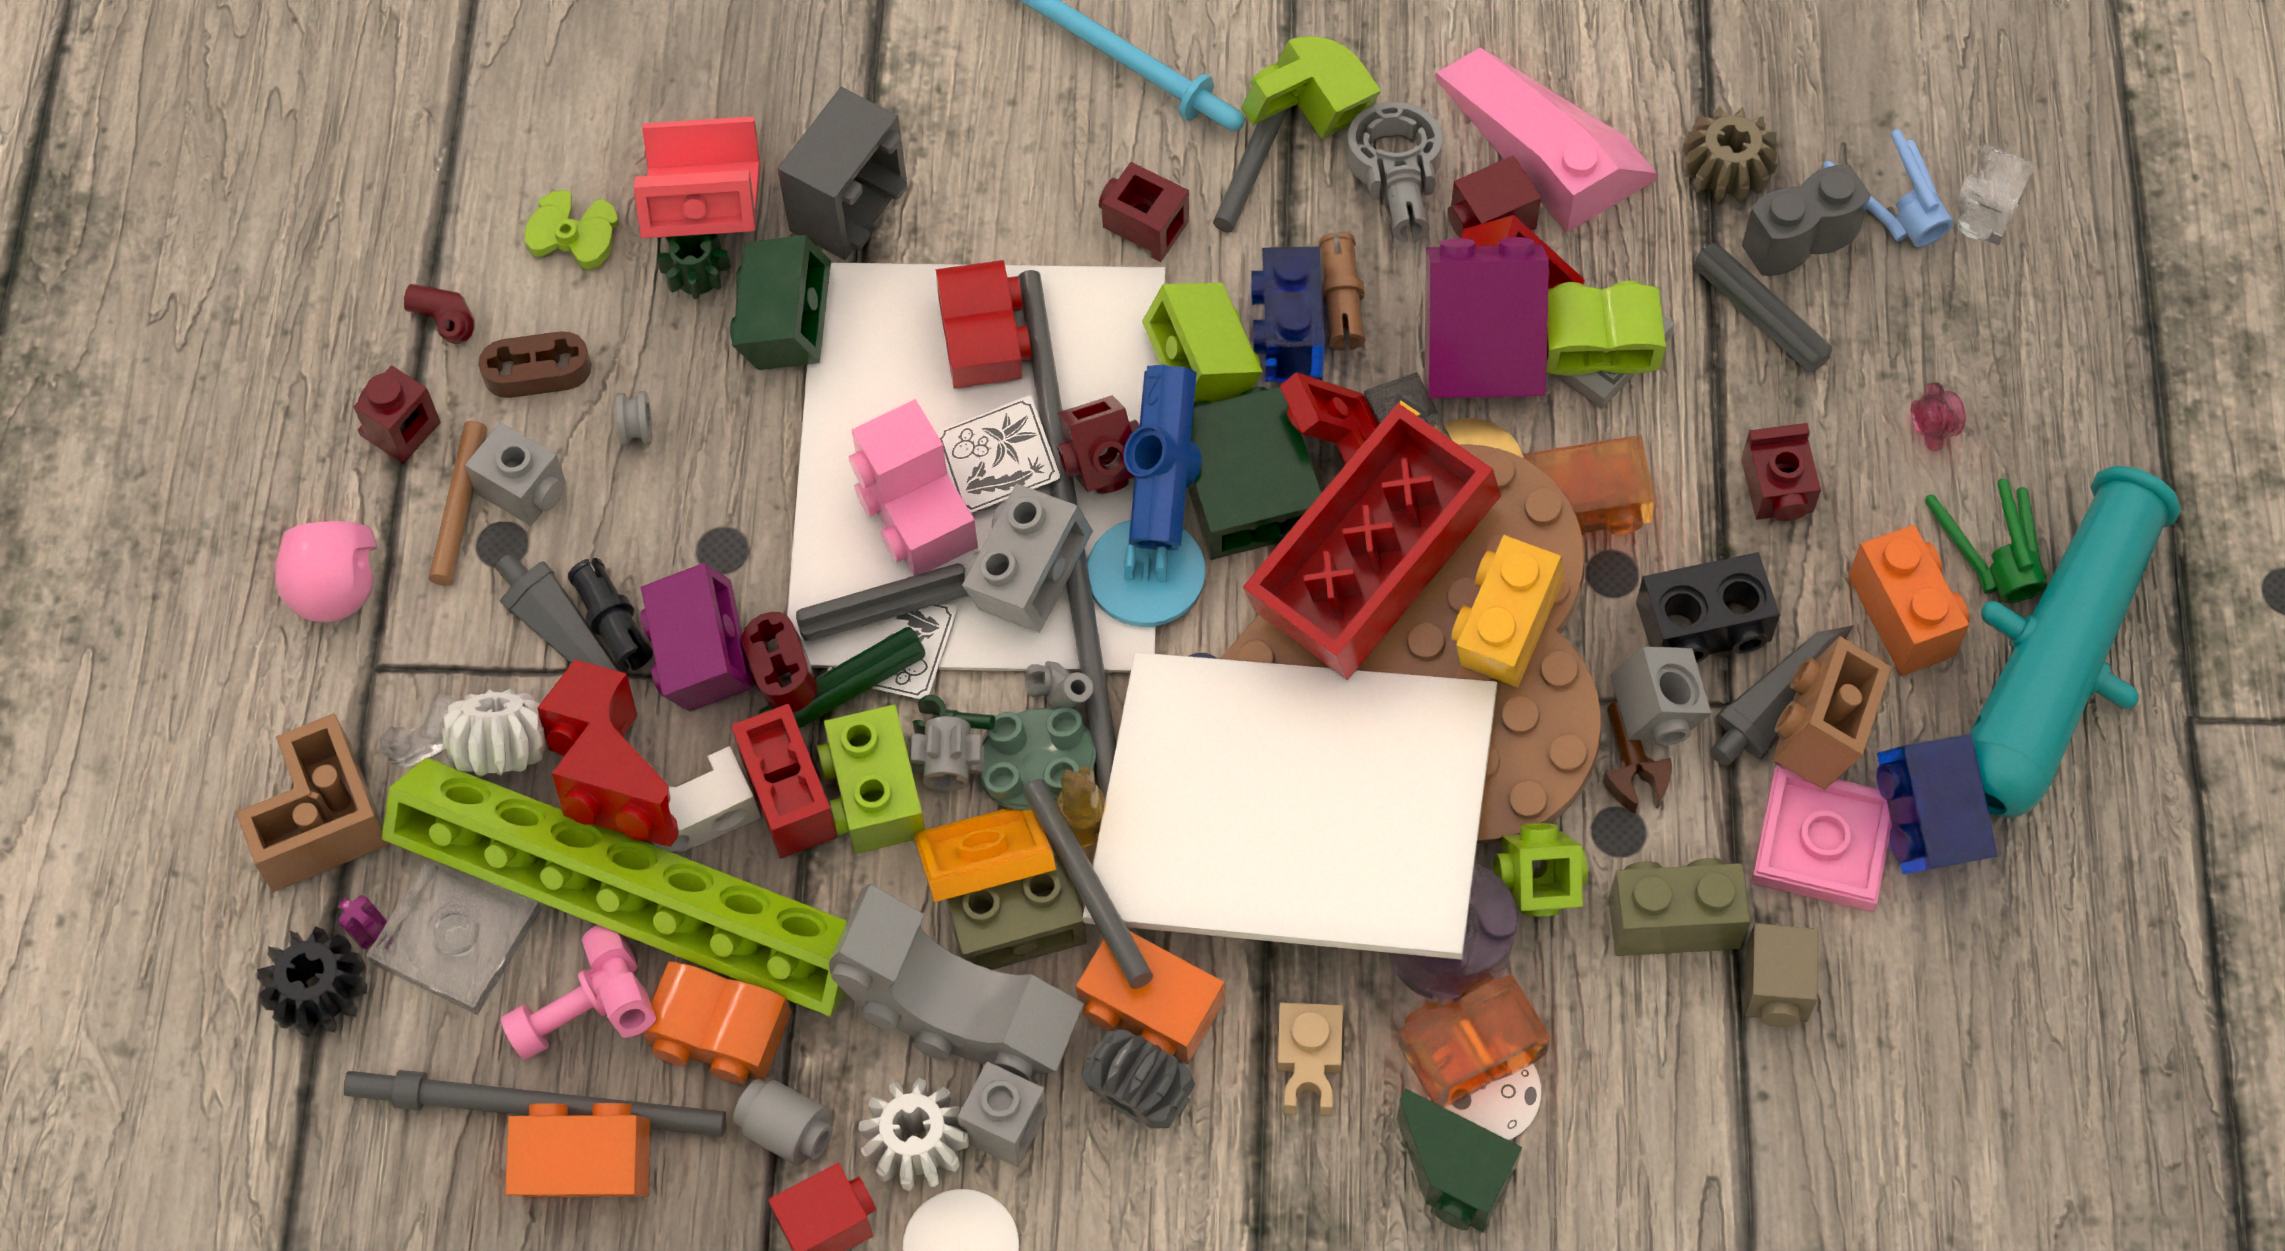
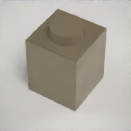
M1754 923L1745 951L1744 1016L1761 1018L1764 1024L1775 1027H1790L1797 1025L1800 1021L1808 1022L1818 1000V929Z

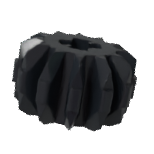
M315 926L308 940L303 941L297 932L290 930L288 936L290 947L283 951L278 947L268 946L267 954L275 965L257 969V979L265 987L259 993V1001L265 1010L274 1011L272 1018L279 1027L285 1030L295 1024L301 1035L310 1037L317 1023L321 1022L328 1032L335 1033L337 1022L334 1017L340 1012L346 1016L356 1017L357 1007L350 998L367 994V983L363 977L359 976L365 970V962L359 953L351 952L352 945L343 935L338 934L329 940L325 930ZM316 976L318 983L309 987L306 982Z

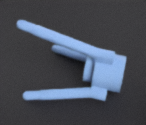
M1895 129L1892 131L1891 137L1915 189L1905 194L1897 202L1896 207L1899 210L1897 217L1891 214L1872 196L1870 197L1867 210L1889 229L1896 242L1909 237L1915 247H1923L1944 236L1953 227L1954 220L1937 194L1915 141H1906L1901 130ZM1826 161L1823 164V169L1835 166V164L1831 161Z

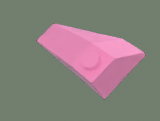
M1481 47L1436 72L1435 79L1502 158L1506 159L1514 155L1540 194L1543 206L1567 233L1657 180L1658 173L1625 135Z

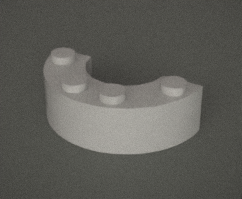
M872 884L866 885L860 891L829 961L831 978L840 988L863 1007L861 1017L865 1021L884 1030L894 1031L897 1028L916 1038L914 1046L921 1052L937 1059L947 1060L951 1054L984 1065L988 1061L1026 1080H1029L1031 1073L1044 1074L1057 1071L1084 1003L1033 974L1014 975L997 972L956 956L935 943L922 930L920 923L924 913Z

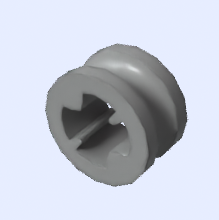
M639 391L637 397L633 399L627 398L625 393H617L616 420L621 445H630L633 438H640L643 443H651L652 418L647 392Z

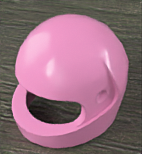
M343 521L308 523L286 530L283 533L275 563V586L280 598L294 613L314 622H336L356 613L366 602L373 588L374 577L369 564V553L378 548L373 530L363 524Z

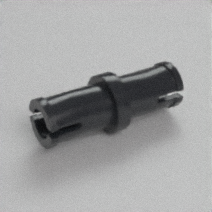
M588 559L582 560L571 568L568 573V580L575 587L588 611L586 614L588 625L593 633L603 637L620 671L628 672L629 665L626 659L631 665L632 671L643 667L651 659L653 651L650 645L646 643L632 618L634 608L628 597L618 594L605 571V566L601 559H592L591 564L595 571H593Z

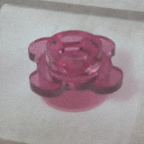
M1939 382L1928 383L1923 397L1919 400H1914L1911 404L1910 412L1913 426L1920 435L1924 436L1925 445L1931 451L1941 450L1945 438L1958 436L1964 429L1966 414L1962 400L1955 392L1950 390L1944 391L1943 386Z

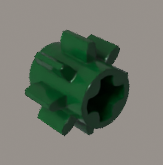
M718 234L666 237L669 253L658 254L657 262L660 273L666 274L669 291L673 293L681 289L688 294H692L694 299H698L699 295L707 293L713 288L718 290L722 288L718 271L730 269L731 264L728 251L721 249Z

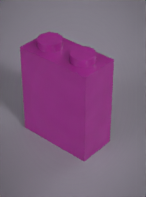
M1508 237L1499 240V246H1475V241L1451 238L1442 240L1440 247H1426L1425 385L1429 398L1546 396L1549 259L1543 245H1534V240L1529 238Z

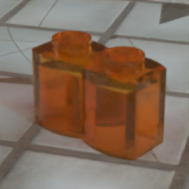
M1512 974L1498 979H1494L1492 975L1480 977L1461 991V999L1442 1006H1439L1437 1002L1427 1003L1414 1010L1405 1019L1406 1025L1401 1028L1399 1047L1432 1102L1442 1107L1453 1104L1477 1092L1490 1082L1510 1076L1547 1055L1551 1037Z

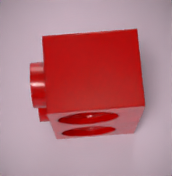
M786 704L732 724L731 728L741 760L779 858L787 857L838 838L831 808L790 705Z

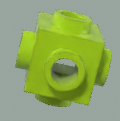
M1550 823L1525 824L1520 826V834L1501 835L1502 853L1494 855L1493 876L1496 889L1503 891L1504 898L1527 916H1553L1559 914L1561 908L1583 907L1582 886H1585L1587 883L1588 866L1581 844L1564 832H1558V825ZM1541 860L1539 869L1533 873L1532 861Z

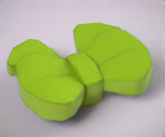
M568 190L552 191L538 200L539 208L529 218L525 227L527 250L534 257H543L559 248L564 252L571 251L579 266L586 270L600 267L609 257L613 248L614 232L612 228L619 226L614 206L603 198L597 199L586 210L581 220L577 221L570 219L572 194Z

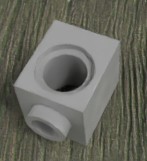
M1642 646L1610 674L1628 740H1655V743L1660 746L1674 745L1689 738L1691 730L1711 714L1692 648Z
M987 1061L957 1116L959 1128L968 1133L970 1145L1019 1168L1048 1113L1045 1089Z

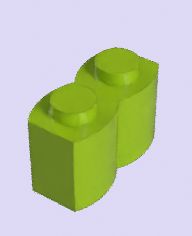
M1621 281L1604 289L1588 287L1576 282H1566L1548 289L1546 373L1575 376L1603 370L1617 374H1638L1661 368L1666 350L1659 288L1642 285L1636 281Z

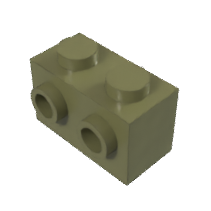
M1058 855L1054 856L1056 866L1054 871L946 899L947 910L961 958L973 964L994 970L1087 944L1085 923L1075 887Z
M1703 858L1692 861L1687 866L1662 868L1657 862L1644 861L1630 864L1624 870H1616L1608 898L1615 956L1739 950L1750 925L1742 863L1724 864L1722 860L1717 858Z

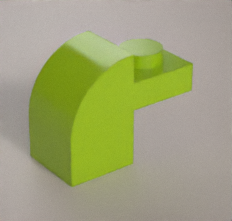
M1303 36L1288 40L1277 63L1265 67L1251 79L1250 84L1252 86L1241 109L1252 125L1298 104L1319 137L1323 139L1350 126L1357 114L1374 104L1381 90L1363 63L1348 48L1327 38Z

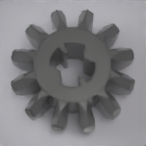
M1126 1029L1108 1030L1102 1041L1095 1044L1087 1057L1089 1062L1081 1073L1089 1090L1100 1096L1102 1101L1116 1108L1118 1112L1131 1117L1135 1122H1142L1150 1128L1157 1129L1170 1128L1176 1116H1181L1190 1101L1188 1096L1196 1085L1189 1069L1179 1063L1176 1057L1166 1053L1159 1045L1152 1044L1141 1035L1135 1036Z

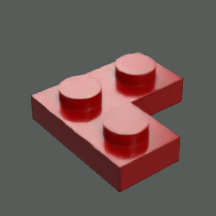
M1297 372L1279 386L1289 405L1287 415L1292 425L1305 436H1312L1335 443L1345 465L1378 427L1363 393Z

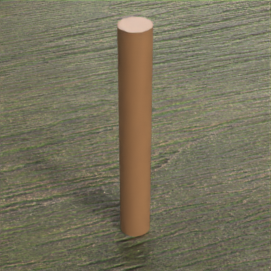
M467 421L464 423L429 573V580L438 585L446 586L452 584L473 493V486L464 465L484 442L487 427L477 421Z

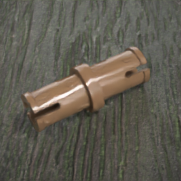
M1339 232L1340 254L1335 253L1333 233L1324 235L1319 239L1324 281L1320 284L1319 291L1321 302L1327 305L1328 344L1335 350L1344 351V328L1349 330L1351 350L1365 344L1366 338L1363 332L1360 301L1364 298L1365 292L1363 280L1357 277L1355 237L1350 233Z

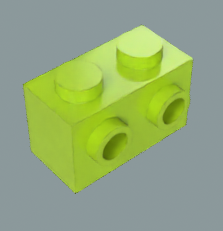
M1223 282L1162 284L1142 320L1160 365L1186 367L1197 372L1194 403L1199 401L1214 403L1238 397L1243 392L1252 389L1262 374L1259 357L1250 345L1241 325L1238 310L1233 306Z
M896 704L825 720L824 725L829 743L817 745L825 781L837 779L841 797L830 800L838 836L850 833L855 854L915 840L913 834L925 830V825Z

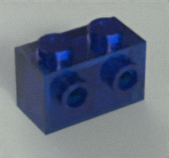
M1320 246L1262 248V270H1251V305H1262V319L1253 320V351L1256 354H1264L1265 382H1285L1296 372L1322 380L1325 344Z
M1972 734L1904 745L1877 753L1879 762L1876 773L1877 785L1882 797L1887 800L1892 823L1889 836L1890 846L1895 858L1900 861L1903 875L1998 857Z

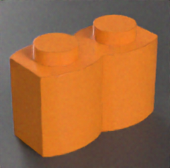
M668 961L651 1002L656 1021L642 1035L648 1045L653 1046L651 1053L665 1062L678 1066H686L689 1059L705 1062L711 1065L709 1071L713 1075L725 1081L743 1085L747 1078L765 1081L792 1011L786 997L749 983L725 979L712 972L691 965Z

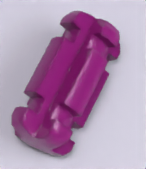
M360 895L353 902L346 897L340 902L338 908L342 910L343 914L338 922L361 948L367 950L374 943L383 947L387 943L389 937L384 931L389 923L366 896Z

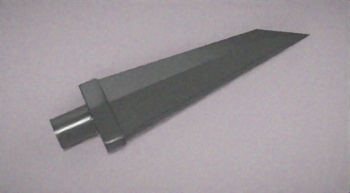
M513 553L505 555L497 562L495 569L511 586L500 599V602L510 613H514L568 662L572 663L576 659L620 671L554 576V571L544 561L539 562L529 571Z
M1854 625L1816 632L1730 705H1726L1716 715V720L1726 733L1711 748L1710 752L1713 758L1718 763L1729 766L1744 749L1757 759L1762 758L1771 748V743L1778 735L1775 732V726L1780 715L1794 699L1796 691L1790 688V683L1799 666L1808 657L1816 660L1839 636L1845 639Z

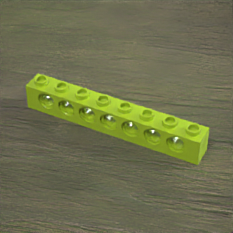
M427 757L389 787L381 840L738 981L773 991L786 997L789 1001L831 1017L848 996L831 978L829 961L847 920L649 843L632 839L623 833L593 824H580L569 817L563 816V812L559 808L469 773L456 770V768Z

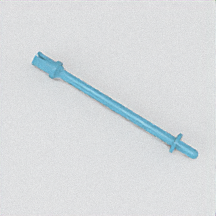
M1019 0L1181 100L1179 112L1183 119L1189 121L1197 117L1199 113H1202L1230 131H1238L1243 127L1245 123L1243 113L1212 94L1214 83L1213 78L1208 74H1201L1192 82L1061 0Z

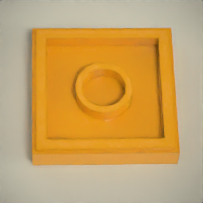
M1006 808L918 831L916 834H913L934 902L1056 870L1052 849L1043 828L1032 810L1018 811Z

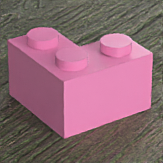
M916 399L851 429L856 453L849 456V462L859 483L854 485L855 492L866 514L869 517L878 514L886 528L881 530V536L888 552L896 563L904 559L915 576L929 572L978 548L975 519L947 474L943 444Z

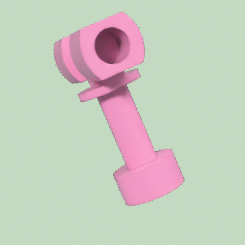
M599 925L592 927L581 939L591 969L588 971L584 969L578 973L581 983L580 987L534 1013L527 1005L523 1004L501 1017V1024L508 1040L524 1061L549 1048L546 1037L548 1033L592 1008H595L602 1017L607 1015L609 1021L623 1038L639 1035L654 1024L656 1016L648 993L633 974L638 965L626 936Z

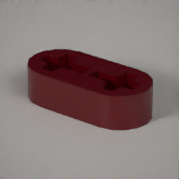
M781 612L764 613L751 620L742 633V645L760 692L771 709L789 704L792 712L800 711L815 698L818 685L798 632L789 617ZM776 639L779 649L769 653L768 642ZM790 672L792 683L784 687L780 676Z

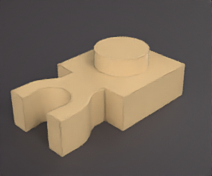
M1280 1002L1277 1071L1294 1072L1284 1090L1283 1114H1296L1297 1095L1302 1091L1309 1090L1315 1092L1320 1098L1319 1115L1332 1116L1333 1090L1324 1073H1341L1343 1005Z

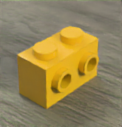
M1503 535L1496 553L1489 550L1485 553L1475 578V585L1481 587L1473 607L1464 605L1461 608L1452 630L1451 639L1457 641L1456 647L1461 667L1511 686L1519 687L1564 581L1561 555Z

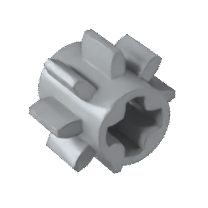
M943 716L930 719L925 724V735L911 734L909 761L912 763V773L923 774L924 785L934 790L957 791L967 787L969 784V773H983L984 746H982V735L971 734V725L961 718Z

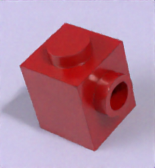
M839 1162L768 1199L775 1219L792 1251H847L874 1237L867 1217L877 1211L871 1196L860 1176L848 1181Z

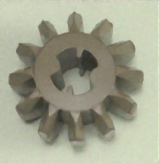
M1720 106L1713 113L1712 119L1700 115L1693 125V130L1684 139L1682 152L1684 153V177L1695 178L1694 185L1696 186L1697 193L1709 189L1715 191L1714 195L1717 204L1726 194H1732L1741 204L1747 198L1749 191L1761 194L1762 190L1767 186L1768 179L1776 172L1779 160L1777 157L1778 152H1776L1778 144L1776 133L1765 131L1764 116L1748 120L1743 106L1735 115H1728Z

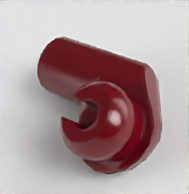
M409 284L404 296L405 311L433 316L439 335L452 344H461L472 336L475 328V319L460 293L417 284Z

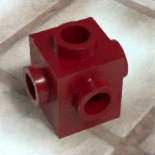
M1113 395L1058 412L1065 442L1057 444V450L1067 478L1075 476L1087 492L1095 490L1099 494L1115 492L1126 487L1129 484V479L1135 476L1127 470L1124 464L1123 452L1128 438L1139 428L1137 420L1129 421L1126 408Z

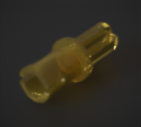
M1083 766L1078 772L1067 769L1061 777L1062 791L1058 796L1057 804L1081 847H1088L1098 841L1096 833L1099 834L1102 816L1106 809L1105 797L1102 791L1095 785L1094 771L1090 768Z

